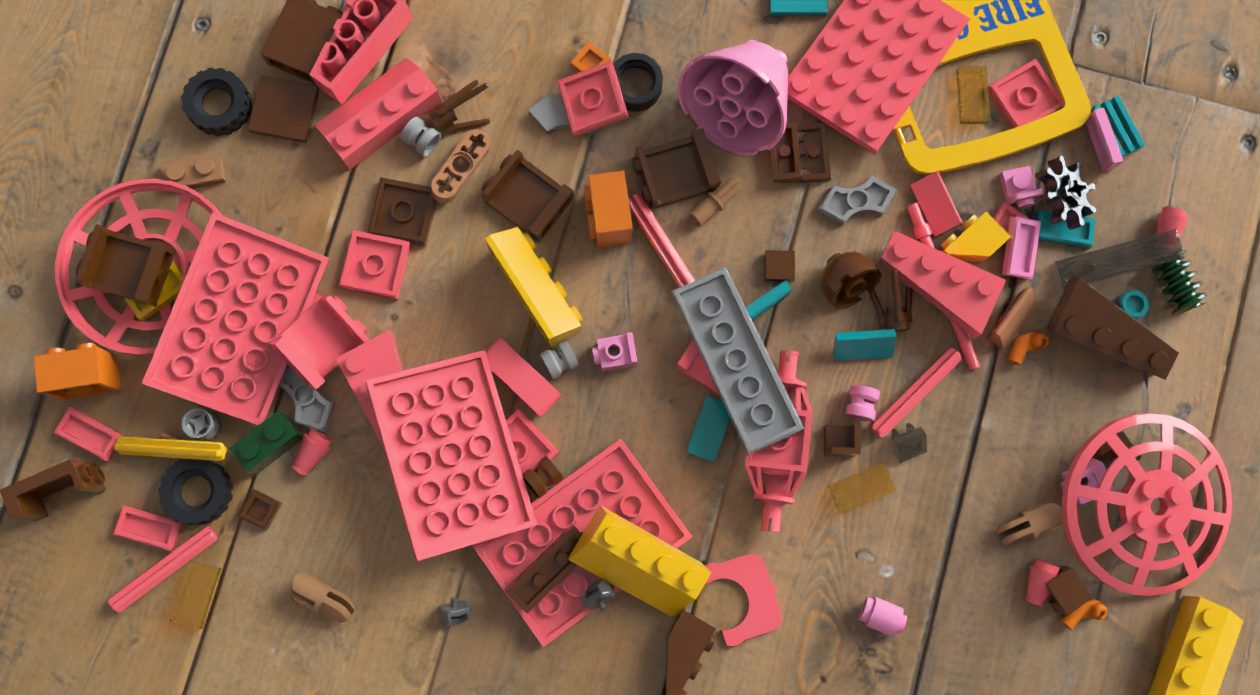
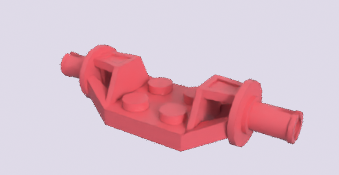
M788 350L780 351L778 375L803 424L804 430L753 454L747 455L746 453L745 468L755 492L752 499L760 500L761 503H764L762 527L760 530L766 532L770 531V521L772 519L771 532L780 533L782 506H785V504H795L793 497L807 474L813 411L805 392L807 383L796 379L799 352L790 351L789 363ZM762 475H765V494H763Z

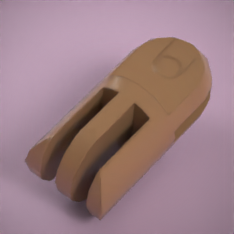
M1055 503L1037 505L1020 512L1018 519L1000 526L997 529V534L1002 535L1022 527L1023 530L1003 538L1001 542L1009 545L1027 537L1031 541L1053 533L1063 523L1062 508Z
M299 572L295 575L290 594L291 600L312 610L316 614H322L339 623L346 622L351 618L355 611V604L351 598L337 591L330 584L306 572Z

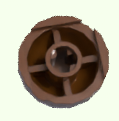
M856 251L844 252L842 254L836 253L827 260L820 283L821 289L829 303L836 309H843L861 301L862 299L858 295L862 294L865 290L870 294L880 282L882 274L876 264L864 254Z

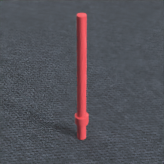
M918 203L907 206L914 225L912 231L915 239L935 248L931 239V235H933L929 223H925ZM950 320L968 369L972 370L980 367L967 331L956 322L954 323Z

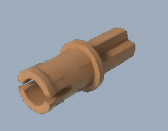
M729 177L713 193L708 192L706 194L707 198L689 212L692 220L702 227L717 211H723L724 205L741 191L740 183L735 178Z

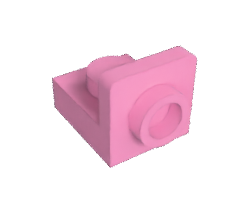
M1030 166L1002 171L999 174L1006 203L1010 206L1018 205L1019 209L1036 205V197L1044 194L1043 188L1036 189Z

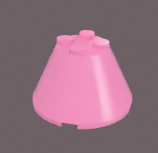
M748 40L744 44L709 52L694 58L683 69L678 82V96L685 115L690 114L698 125L696 130L703 128L707 140L723 150L739 155H756L759 151L772 149L783 136L787 122L788 68L786 65V55L781 50H775L767 44Z

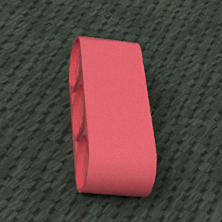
M499 337L485 351L491 372L539 417H542L562 396L502 338Z

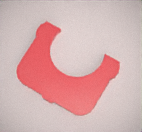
M746 554L721 562L720 564L712 562L705 566L712 572L706 581L707 584L722 578L733 580L744 589L748 598V611L743 621L734 628L722 630L726 645L738 646L745 639L774 631L780 626L782 616L775 597L776 590L774 584L770 581L765 563L760 556Z

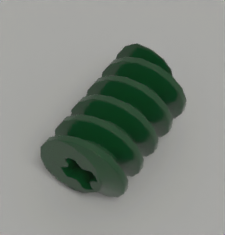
M1186 249L1175 251L1172 255L1153 261L1163 262L1155 265L1152 268V272H1163L1156 281L1157 283H1168L1162 290V294H1173L1167 300L1168 305H1178L1171 312L1172 315H1179L1206 304L1201 303V300L1207 296V293L1195 291L1202 285V282H1191L1190 280L1197 274V271H1186V268L1192 261L1180 259L1187 252Z

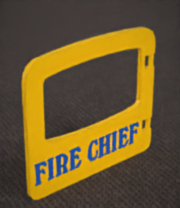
M941 0L969 17L970 20L938 66L1010 45L1028 42L1036 43L1040 48L1063 102L1062 109L1001 133L952 146L931 149L925 145L909 106L893 129V132L896 135L900 151L908 167L918 174L930 175L936 171L943 173L1002 158L1046 143L1081 128L1090 116V101L1047 0ZM910 127L914 141L906 143L901 129Z

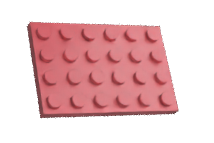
M844 0L789 75L787 99L876 155L966 27L970 18L941 0Z
M212 212L142 384L260 425L266 418L287 365L269 343L310 308L329 258Z
M485 350L365 381L416 562L537 526Z
M622 439L616 441L558 485L547 491L540 499L538 498L531 503L537 526L472 546L543 647L595 610L588 609L583 605L582 594L592 584L604 579L577 565L529 613H526L506 593L505 588L571 524L583 534L601 505L676 549L693 537ZM608 582L615 594L622 590Z

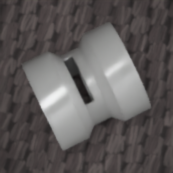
M418 117L412 118L400 135V140L403 143L413 145L417 153L423 157H427L432 153L441 138L440 132L434 128H427L425 122Z
M567 340L558 343L557 348L553 350L547 349L539 353L553 380L561 376L564 370H573L580 366Z
M195 408L184 415L182 428L186 435L191 438L209 441L218 436L221 430V421L216 414L202 408Z

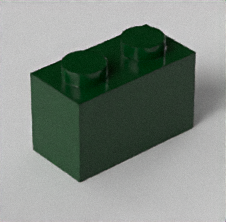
M278 410L228 449L246 473L257 475L303 439V434L287 414Z

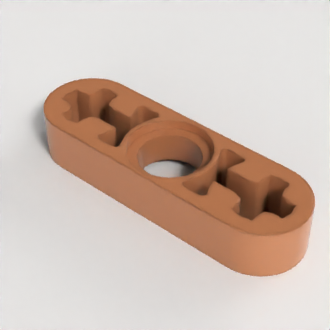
M481 129L469 131L431 182V195L436 201L440 203L453 201L486 157L490 149L491 140L485 131ZM482 140V147H476L471 156L469 152L472 148V141ZM459 159L465 160L469 165V169L463 173L457 172L452 166L453 162ZM450 175L453 178L449 186L450 192L445 190L443 193H440L439 185L444 186L449 180Z

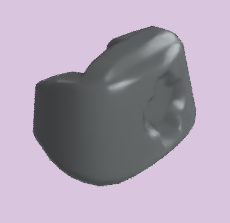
M606 580L595 582L582 594L583 605L586 608L596 609L599 607L601 611L606 609L605 602L615 597L614 591Z
M456 597L451 598V603L439 605L437 608L441 624L444 626L460 624L470 618L471 608L469 603L463 600L457 601Z

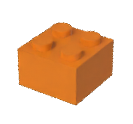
M624 170L588 175L589 185H584L583 187L586 211H592V214H587L590 240L596 239L597 248L632 243L633 227Z
M94 343L79 344L76 346V350L65 351L64 348H51L45 350L43 355L34 356L37 393L60 400H68L123 391L119 356L108 352L106 348L97 347Z

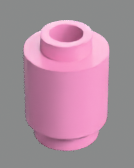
M866 597L858 620L865 622L864 625L866 627L894 637L896 632L901 634L904 630L907 616L903 615L904 608L877 597L874 599Z

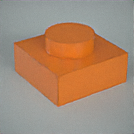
M587 42L572 60L571 68L579 73L609 62L611 58L593 44Z

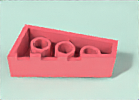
M404 0L346 1L347 7L341 19H337L330 41L325 43L309 74L322 92L343 105L414 19Z
M896 231L889 238L878 262L890 274H892L893 269H897L899 281L912 288L926 302L938 308L952 322L960 325L974 339L982 335L1006 282L1001 277Z
M390 329L336 358L381 445L382 441L365 381L404 370L397 347L396 336Z

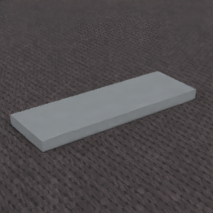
M724 267L671 291L747 455L803 431V424L727 268Z

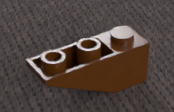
M685 610L680 611L667 634L665 695H686L687 691L683 690L689 678L694 680L702 666L698 661L703 651L709 653L717 639V636L713 634L716 628Z

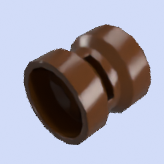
M547 456L538 461V466L535 467L536 470L528 469L522 474L526 484L539 499L547 493V486L558 485L564 480L561 473Z

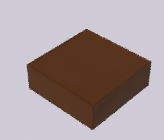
M766 250L764 255V281L786 280L787 282H794L795 251Z
M253 489L238 517L264 530H268L282 503Z

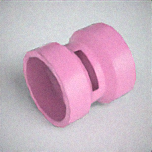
M851 385L849 392L851 402L846 406L845 415L858 420L875 421L876 411L874 406L879 401L881 392L867 386Z

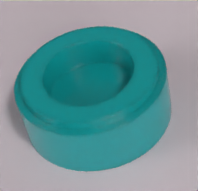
M1130 290L1123 293L1116 302L1119 308L1135 320L1146 315L1149 310L1148 298L1138 290Z

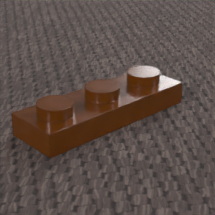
M573 524L505 588L506 593L526 613H529L577 566V564L568 560L582 536L581 532Z

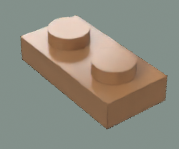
M219 151L160 162L163 180L173 181L189 188L226 182L222 155Z

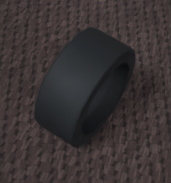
M642 53L626 54L615 61L613 65L618 82L622 72L631 68H641L647 71L653 80L652 88L645 96L630 97L622 92L627 111L639 112L653 106L662 93L663 74L658 63L653 58Z

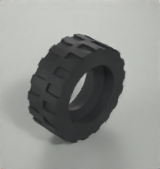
M213 67L207 68L205 71L201 70L194 77H191L183 88L184 93L181 95L183 111L187 114L188 119L205 134H214L215 136L230 135L233 131L241 129V126L247 122L248 115L251 114L252 109L250 106L252 100L249 96L250 93L242 81L231 71H225L223 68L213 69ZM213 89L225 90L231 97L229 109L221 115L208 114L203 108L205 95Z
M178 460L175 462V465L170 466L166 470V474L160 480L161 486L158 487L160 505H163L164 512L170 515L171 519L182 524L200 525L212 523V520L222 516L221 514L228 509V504L232 501L233 495H231L233 484L230 482L229 474L224 471L225 468L212 460ZM194 476L205 478L211 487L209 499L200 506L188 505L181 495L184 482Z

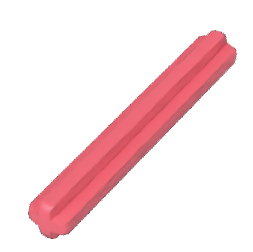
M640 194L631 196L628 200L632 214L678 287L680 288L695 281Z
M952 347L948 348L871 425L872 431L878 437L884 438L961 361L960 353Z
M205 526L111 596L108 599L110 607L118 613L122 612L217 541L218 537L215 531L209 526Z

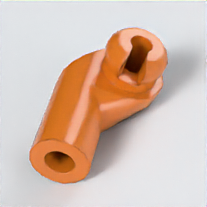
M1039 331L1019 335L1013 344L1007 361L1021 366L1027 352L1042 350L1048 346V336Z
M1091 599L1068 616L1063 615L1059 622L1072 631L1081 619H1104L1107 615V608L1100 601Z

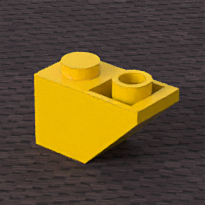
M985 212L980 218H977L974 214L961 226L965 231L959 237L953 233L940 246L944 249L942 252L964 262L982 263L1011 236Z

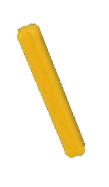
M121 436L117 438L114 450L122 455L221 461L225 458L227 447L221 442Z

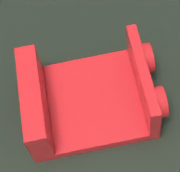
M330 295L321 297L269 343L310 389H317L325 382L323 378L338 365L336 358L370 340L365 335L367 329L357 319L352 320L346 314V305L336 296L333 298Z

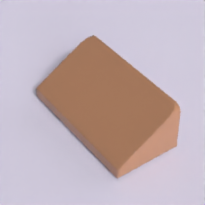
M1031 287L1025 288L1017 294L987 335L990 341L1003 350L1009 346L1037 307L1036 297Z

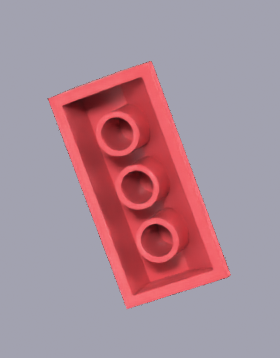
M406 57L314 126L346 167L351 170L400 134L412 118L423 117L429 110L435 108L434 106L442 103L438 90L424 72Z

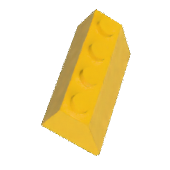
M516 227L491 234L485 238L490 254L551 349L557 347L558 343L568 340L582 331L580 322L583 321L582 316L575 306L569 308L564 300L567 293L559 281L553 283L548 275V273L552 272L551 268L543 256L539 259L532 250L536 248V245L527 232L522 234L519 228Z
M601 505L568 558L571 562L671 617L696 600L712 573L698 560Z
M1184 596L1148 695H1217L1244 621L1231 610L1205 598Z

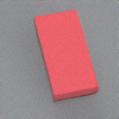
M936 171L910 185L935 237L963 224L939 172Z
M68 407L53 432L57 436L107 462H110L115 453L114 445L117 438L125 436L72 407Z
M123 505L113 535L172 552L177 546L184 524L162 515Z

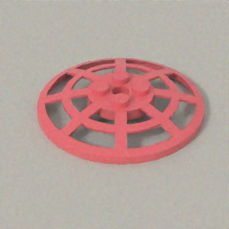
M138 179L120 183L102 191L89 200L75 214L66 227L58 245L55 260V283L58 297L65 313L73 324L89 339L105 348L123 354L147 356L153 355L156 347L127 346L118 343L128 327L143 331L164 329L172 311L171 303L159 310L162 318L161 321L143 322L133 320L136 315L129 305L120 314L107 301L104 296L105 292L85 286L71 289L69 283V264L75 243L78 242L86 246L89 234L82 230L87 222L102 208L120 198L127 215L115 221L107 229L120 232L125 227L131 225L136 238L153 243L156 240L168 244L176 250L173 262L177 264L181 273L186 277L189 264H191L197 248L184 252L176 243L182 226L187 228L199 243L203 236L201 229L186 218L192 201L201 205L210 214L212 212L219 215L222 214L202 194L188 186L169 180ZM144 191H163L181 196L175 212L163 209H144L139 211L132 194ZM165 219L171 222L163 236L160 234H148L143 220ZM179 280L177 281L176 285H175L173 288H175L176 286H178V285L180 284V281H179ZM94 297L101 310L112 320L116 321L106 337L87 323L79 312L75 301Z
M1152 413L1132 414L1113 420L1098 429L1086 440L1075 455L1063 487V525L1075 556L1083 567L1098 581L1115 590L1132 595L1155 596L1167 594L1181 589L1196 580L1219 554L1231 522V484L1220 454L1210 440L1197 428L1181 419L1168 415ZM1160 423L1161 442H1145L1128 449L1116 435L1122 430L1138 424ZM1173 426L1183 429L1201 442L1209 453L1201 463L1188 451L1173 445ZM1106 442L1118 457L1113 460L1105 471L1099 488L1080 485L1089 461ZM1160 451L1159 469L1143 470L1135 459L1138 455L1147 452ZM1173 454L1185 460L1193 468V471L1183 480L1171 472ZM1125 466L1132 477L1126 482L1121 493L1110 491L1116 475ZM1214 467L1217 469L1221 483L1222 513L1214 511L1213 490L1208 478V473ZM1200 481L1205 494V509L1193 507L1190 490ZM1078 497L1096 500V519L1102 538L1088 546L1085 545L1078 524ZM1158 498L1160 509L1154 514L1151 510V504L1154 499ZM1107 503L1119 505V514L1123 525L1114 531L1111 530L1108 521ZM1190 519L1202 521L1203 523L1198 535L1188 546L1182 534L1188 526ZM1211 523L1218 524V532L1210 550L1202 561L1196 565L1193 554L1204 542ZM1130 535L1145 541L1141 558H1137L1127 552L1119 543ZM1172 541L1178 555L1166 560L1153 561L1158 544ZM1110 548L1122 561L1137 567L1131 584L1124 583L1108 574L1098 565L1093 557ZM1181 563L1183 564L1187 575L1178 581L1162 587H1143L1150 570H1163Z

